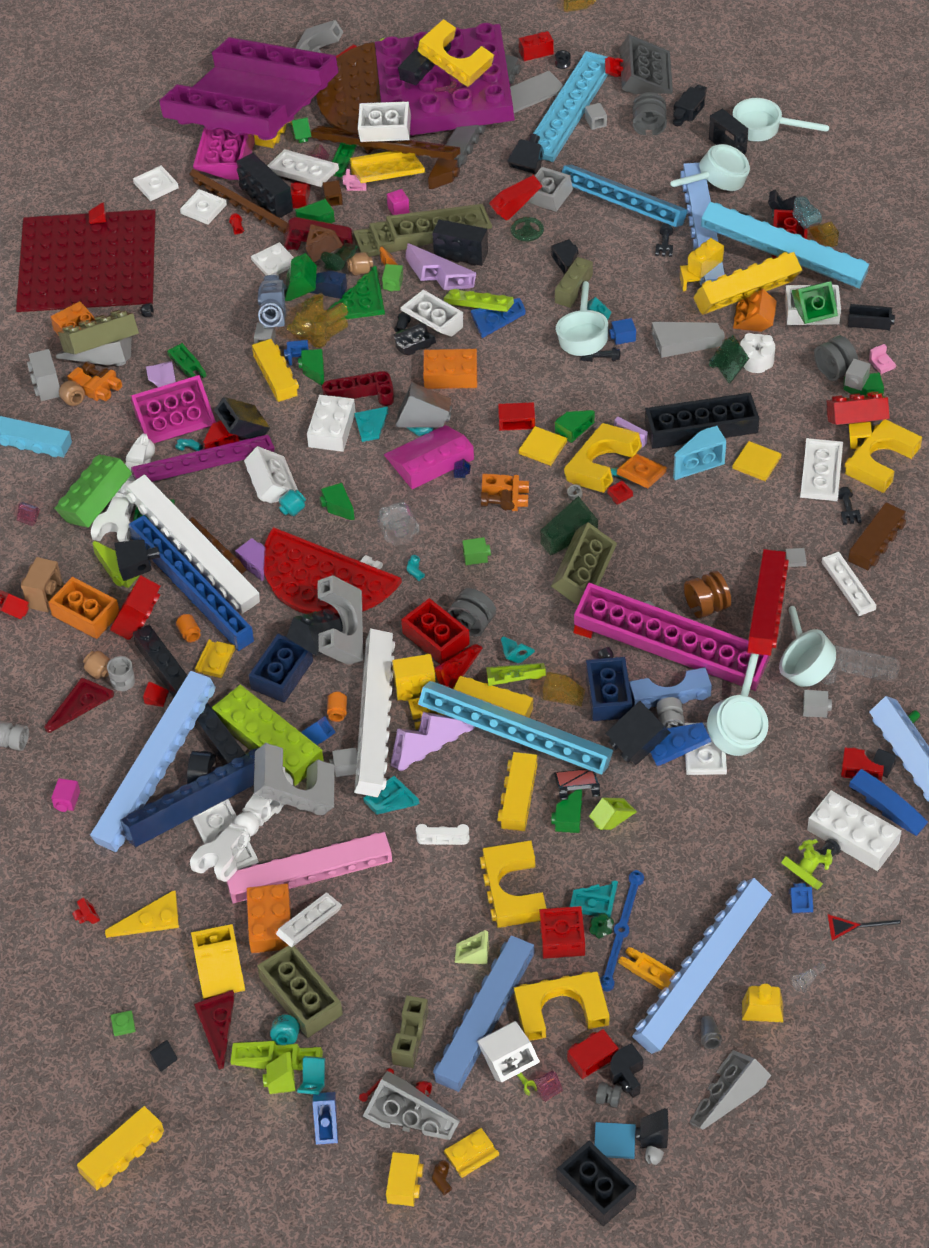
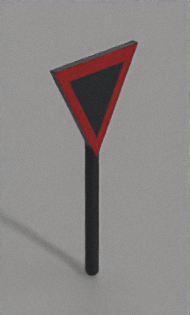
M827 914L832 941L856 928L901 923V920L858 924Z

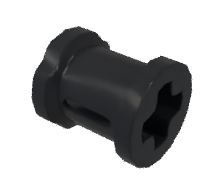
M830 838L825 841V845L821 849L816 850L820 855H826L827 849H830L832 857L841 852L839 844Z

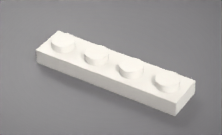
M839 552L822 558V564L858 616L876 610L875 602Z
M326 892L280 927L276 935L290 947H293L336 914L342 905Z

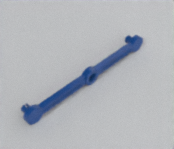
M634 870L629 875V882L631 884L620 922L614 926L615 940L605 975L600 978L602 990L605 992L611 991L614 988L613 974L623 939L629 935L628 922L638 886L644 882V875L639 870ZM620 928L625 929L624 932H619L618 930Z

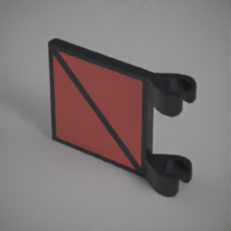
M588 769L554 772L560 800H568L567 791L589 788H591L592 797L601 796L600 783H598L595 772Z

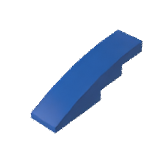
M860 769L850 781L849 787L866 796V802L882 811V816L915 836L928 823L919 812L896 792L863 769Z

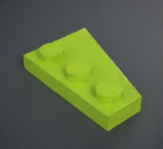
M544 663L486 667L488 686L526 679H540L546 676Z

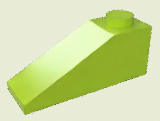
M94 541L92 543L94 553L117 586L129 588L139 576L123 581L118 567L116 551Z

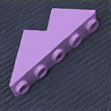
M407 244V262L420 281L437 280L443 290L469 289L474 287L476 272L412 244Z
M423 712L419 731L397 729L390 765L397 768L398 771H403L411 763L424 759L428 753L441 749L445 743L455 741L462 733L472 731L475 726L446 715Z

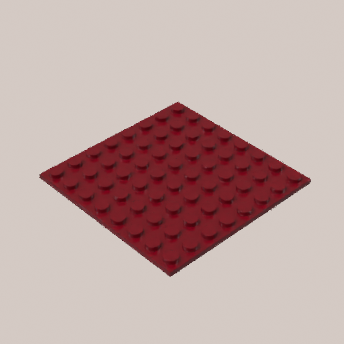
M156 209L106 212V222L95 224L89 223V213L23 217L16 312L62 310L78 302H81L86 308L153 304Z

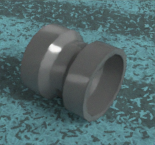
M600 1082L596 1103L601 1105L607 1103L611 1107L618 1108L622 1086H609L605 1082Z

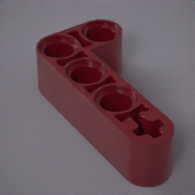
M298 217L291 218L288 221L284 234V248L287 251L298 250L301 241L307 242L311 224L335 231L343 245L340 248H350L353 243L352 229L350 227Z
M386 371L328 380L322 384L323 395L351 399L377 395L378 401L382 406H390L394 403V389L390 374Z

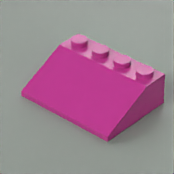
M204 128L193 168L224 179L239 180L237 161L252 153L255 143L254 135L248 133L235 135L231 133V130L217 128L208 130Z
M200 375L131 395V403L142 432L147 434L148 439L154 444L210 427L212 423L216 422Z
M444 425L385 453L384 456L409 487L414 489L474 460V448L463 434Z

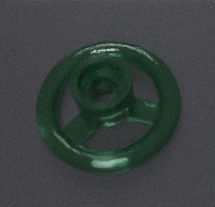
M521 217L512 223L510 231L516 239L528 242L541 237L544 232V226L536 218ZM525 222L521 229L515 230L518 224ZM530 222L537 224L539 231L533 229Z

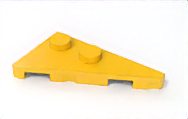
M176 890L171 891L106 929V938L179 928Z

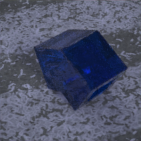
M465 459L455 462L454 478H466V475L470 474L471 465Z

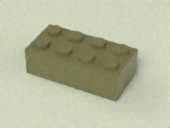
M115 310L110 312L111 315L109 316L99 315L94 317L95 320L93 321L84 320L79 322L78 326L73 327V325L63 327V331L58 332L63 352L78 354L139 334L134 314L128 313L126 310Z
M587 522L575 531L551 587L576 605H579L588 583L599 586L617 543Z
M288 945L257 965L260 980L288 1015L297 1019L300 1030L307 1038L343 1015L340 1000L295 946L290 947Z

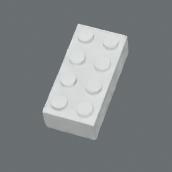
M832 790L809 817L807 828L809 832L825 841L829 838L836 841L842 851L876 871L880 869L899 844L902 831Z

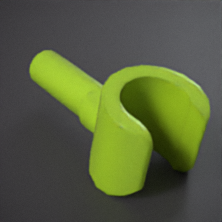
M522 1072L517 1074L524 1085V1093L530 1096V1091L527 1089L528 1086H533L537 1092V1083L535 1081H528Z

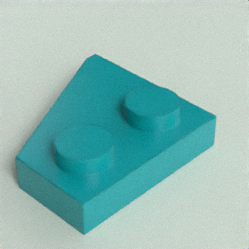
M395 776L386 781L385 789L380 791L378 797L366 795L363 798L364 803L376 815L420 804L419 799Z

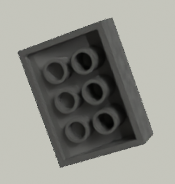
M629 34L620 46V59L623 60L621 62V67H623L621 71L622 89L633 94L647 92L672 94L670 51Z

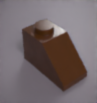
M438 157L428 177L429 189H435L453 182L460 173L458 160H445Z

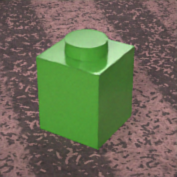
M386 264L382 277L383 289L400 291L403 281V265Z
M485 537L462 540L465 565L488 562V556H491L490 545H486Z

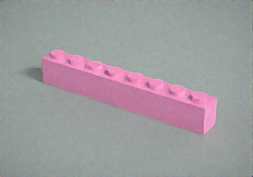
M385 832L363 838H355L340 844H332L321 849H313L310 852L294 854L287 858L274 859L268 863L255 864L249 868L237 870L227 881L233 904L247 900V887L288 884L289 889L386 864L392 862L391 849Z

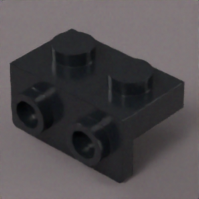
M424 323L417 324L393 335L398 351L404 355H412L417 350L430 348L432 344L436 343L435 336L428 333L427 326Z

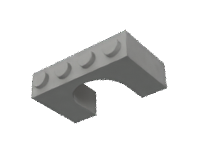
M336 20L307 28L299 40L296 49L322 53L319 48L338 42L343 34V30Z
M333 575L318 580V599L329 603L338 611L343 625L342 632L333 628L318 634L319 652L346 665L363 661L362 590Z
M265 743L255 751L254 794L262 796L264 799H271L284 805L288 804L297 807L300 810L313 812L316 815H325L334 808L335 765L316 760L307 768L306 790H300L291 785L284 775L283 748Z

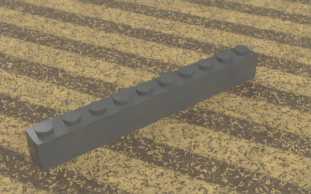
M505 55L509 83L513 84L515 75L520 73L521 65H519L518 57ZM486 125L456 127L446 145L460 147V154L454 158L458 160V167L461 168L462 164H466L468 154H472L473 146L478 143L479 136L484 133Z

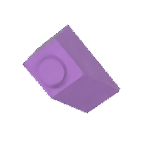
M251 538L235 550L236 558L240 560L248 571L263 581L265 579V547L262 543L256 542Z

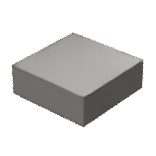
M804 548L785 550L786 559L789 560L788 567L806 566Z

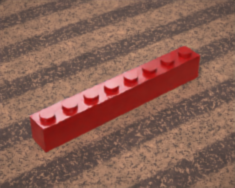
M763 549L747 653L771 656L772 648H776L789 560L785 559L786 552Z

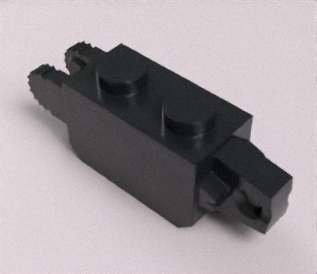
M698 84L695 88L689 87L686 92H683L681 98L675 102L673 110H675L673 113L674 126H681L685 121H693L705 106L707 87Z

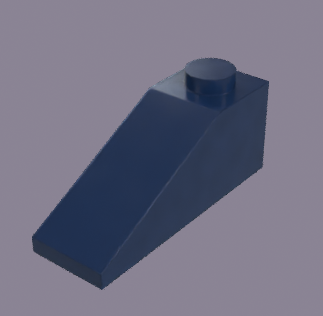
M334 271L316 273V289L310 293L341 299L347 289L346 274Z

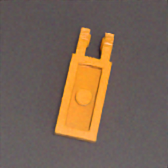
M628 947L625 952L629 957L636 960L635 963L623 956L619 958L618 963L661 990L665 987L668 988L671 983L669 981L670 978L676 973L644 952L641 953L632 947Z

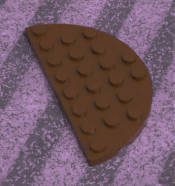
M375 42L355 47L336 58L338 73L328 82V86L325 89L320 90L316 94L320 113L333 128L358 132L360 103H381Z

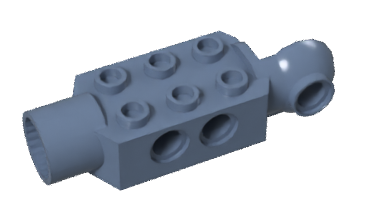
M279 275L264 276V281H262L258 289V318L260 323L264 325V328L285 326L286 306L284 290H286V285L283 283V280L279 279Z

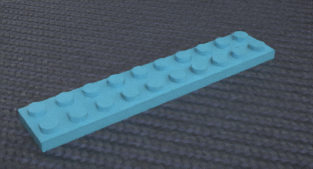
M588 51L584 53L533 134L540 137L538 144H541L544 150L543 160L555 161L585 113V106L590 105L607 78L608 74L605 73V58L607 56Z

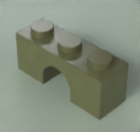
M580 257L575 259L555 288V303L568 308L572 307L578 298L580 285L584 281L589 282L593 276L592 261Z
M406 996L402 1010L400 1033H396L391 1051L393 1065L414 1068L429 1013L428 999Z

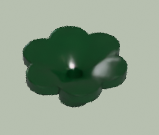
M600 913L598 916L591 918V926L589 927L591 934L600 939L612 933L614 920L608 917L607 914Z

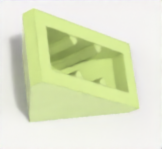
M484 930L457 943L455 963L488 964V931Z

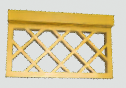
M389 151L350 158L351 174L356 175L360 183L425 172L424 166L414 153L403 154L401 151Z

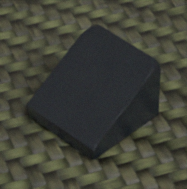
M878 749L872 762L884 766L883 777L888 778L896 763L897 756Z
M165 1040L150 1051L152 1063L161 1072L178 1060L168 1040Z

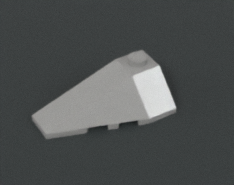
M132 336L78 354L65 353L62 350L56 354V358L121 366L126 364V361L131 358Z
M733 1050L716 1072L721 1075L718 1082L715 1084L710 1083L708 1087L711 1095L700 1102L689 1123L704 1130L758 1093L766 1085L771 1075L755 1058Z
M388 1071L382 1077L363 1114V1117L381 1127L390 1128V1124L403 1126L402 1131L410 1132V1129L414 1128L422 1130L426 1136L447 1140L451 1139L460 1122V1119L407 1081Z

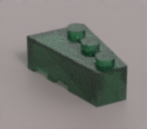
M578 496L540 530V544L551 556L568 548L575 531L587 522L598 529V519Z

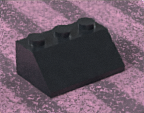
M329 609L293 617L286 638L316 656L323 653L319 652L318 634L333 628L342 632L341 618L334 615L335 613Z

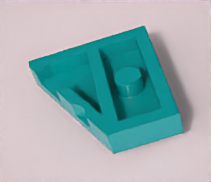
M388 406L354 413L362 442L380 438L381 430L384 427L385 419L389 412Z
M611 881L610 885L601 887L597 884L589 888L573 890L570 907L581 906L582 914L598 916L600 913H605L608 917H611L618 881Z

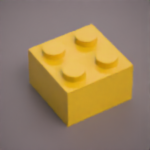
M431 654L392 660L398 701H408L420 697L423 686L430 681L435 682V671Z

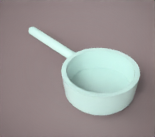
M763 98L743 100L733 109V117L748 128L749 141H765L777 134L780 124L820 131L829 130L828 125L783 118L779 106Z
M725 144L715 145L701 159L699 164L700 174L671 181V186L676 187L707 179L711 184L720 189L736 191L741 189L750 171L749 162L738 149Z
M587 281L582 283L580 311L565 315L556 325V333L561 348L569 354L576 356L596 353L603 348L608 340L607 318L599 312L587 310L589 283Z
M790 606L788 611L796 639L783 653L779 670L784 677L800 687L812 686L820 682L831 671L836 660V648L821 630L813 629L802 633L796 608Z
M751 653L741 694L719 701L712 707L708 715L707 728L712 741L720 750L730 755L742 756L752 752L764 740L768 732V718L765 710L756 700L748 697L759 654Z

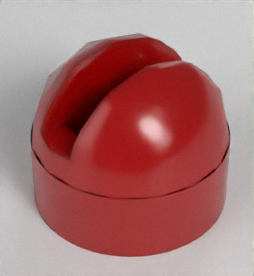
M419 1081L416 1083L415 1088L423 1094L427 1090L430 1095L432 1083Z

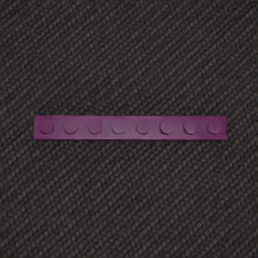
M264 435L131 467V472L135 480L146 475L153 482L245 460L257 446L274 452L275 448L269 435Z

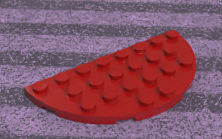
M274 527L265 542L264 574L269 587L284 604L304 614L329 609L335 613L334 615L340 617L338 611L332 605L318 599V580L332 575L362 590V612L383 602L402 583L401 577Z

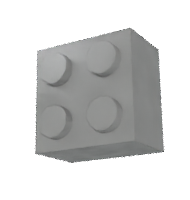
M541 167L535 176L543 187L528 202L557 212L573 190L570 175Z
M49 349L28 354L30 361L27 362L29 372H33L30 374L32 384H36V386H33L35 395L40 396L41 401L60 397V386Z

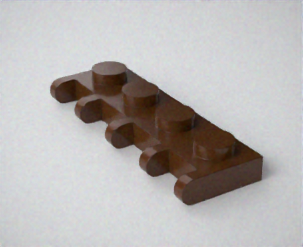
M194 517L189 519L241 574L247 571L240 560L198 523Z

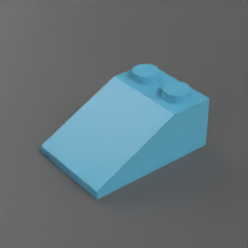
M718 426L700 431L674 454V480L725 464L726 439Z

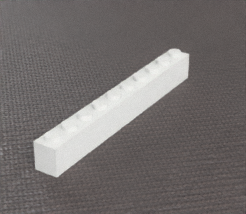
M146 475L127 485L128 500L132 504L135 503L140 513L146 515L149 521L160 529V532L172 542V545L183 553V556L194 565L200 574L206 577V580L218 590V593L223 598L229 601V604L235 610L243 614L260 602L259 592Z
M370 628L365 644L354 793L378 797L380 791L384 790L386 786V778L383 777L387 770V762L384 761L388 754L386 743L389 739V731H387V727L390 723L388 712L391 708L389 697L392 693L390 682L393 678L391 667L393 666L392 660H394V656H391L395 648V641H392L393 633Z

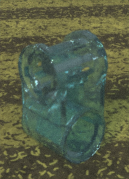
M797 197L794 200L793 217L798 220L804 229L809 228L812 224L822 222L821 213L806 197Z

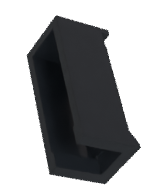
M850 304L848 328L857 327L890 331L891 325H894L895 315L892 314V307Z

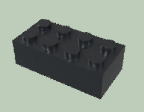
M251 153L237 161L238 184L242 190L245 189L251 199L254 198L261 208L264 207L266 211L279 218L293 212L291 187L254 153Z

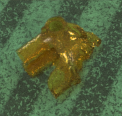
M323 293L314 295L311 299L306 298L302 303L301 313H296L292 324H288L287 330L297 335L300 341L308 340V343L316 348L324 347L331 337L348 327V322L344 317L348 314L347 307L343 303H339L327 311L324 310Z

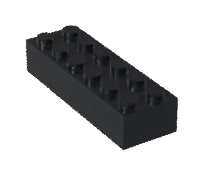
M749 392L645 408L644 423L651 447L656 449L686 444L700 431L714 426H718L724 438L756 434L759 430L760 418L752 394Z

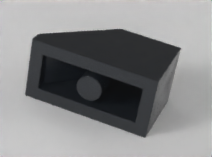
M570 239L551 245V257L565 275L577 258V254H579L578 247Z
M663 1108L640 1119V1127H636V1141H640V1148H647V1146L667 1148L669 1132L668 1108Z

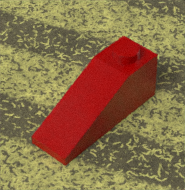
M532 175L502 190L489 204L498 215L507 221L543 185L535 175Z

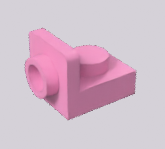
M346 169V175H343V185H346V190L366 191L367 184L360 183L356 175H350V169Z
M885 344L871 349L869 355V362L880 374L896 367L893 360L886 354L887 346Z

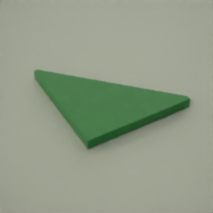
M373 266L372 270L359 279L357 284L350 288L338 302H335L325 315L320 316L319 323L385 315L377 266Z

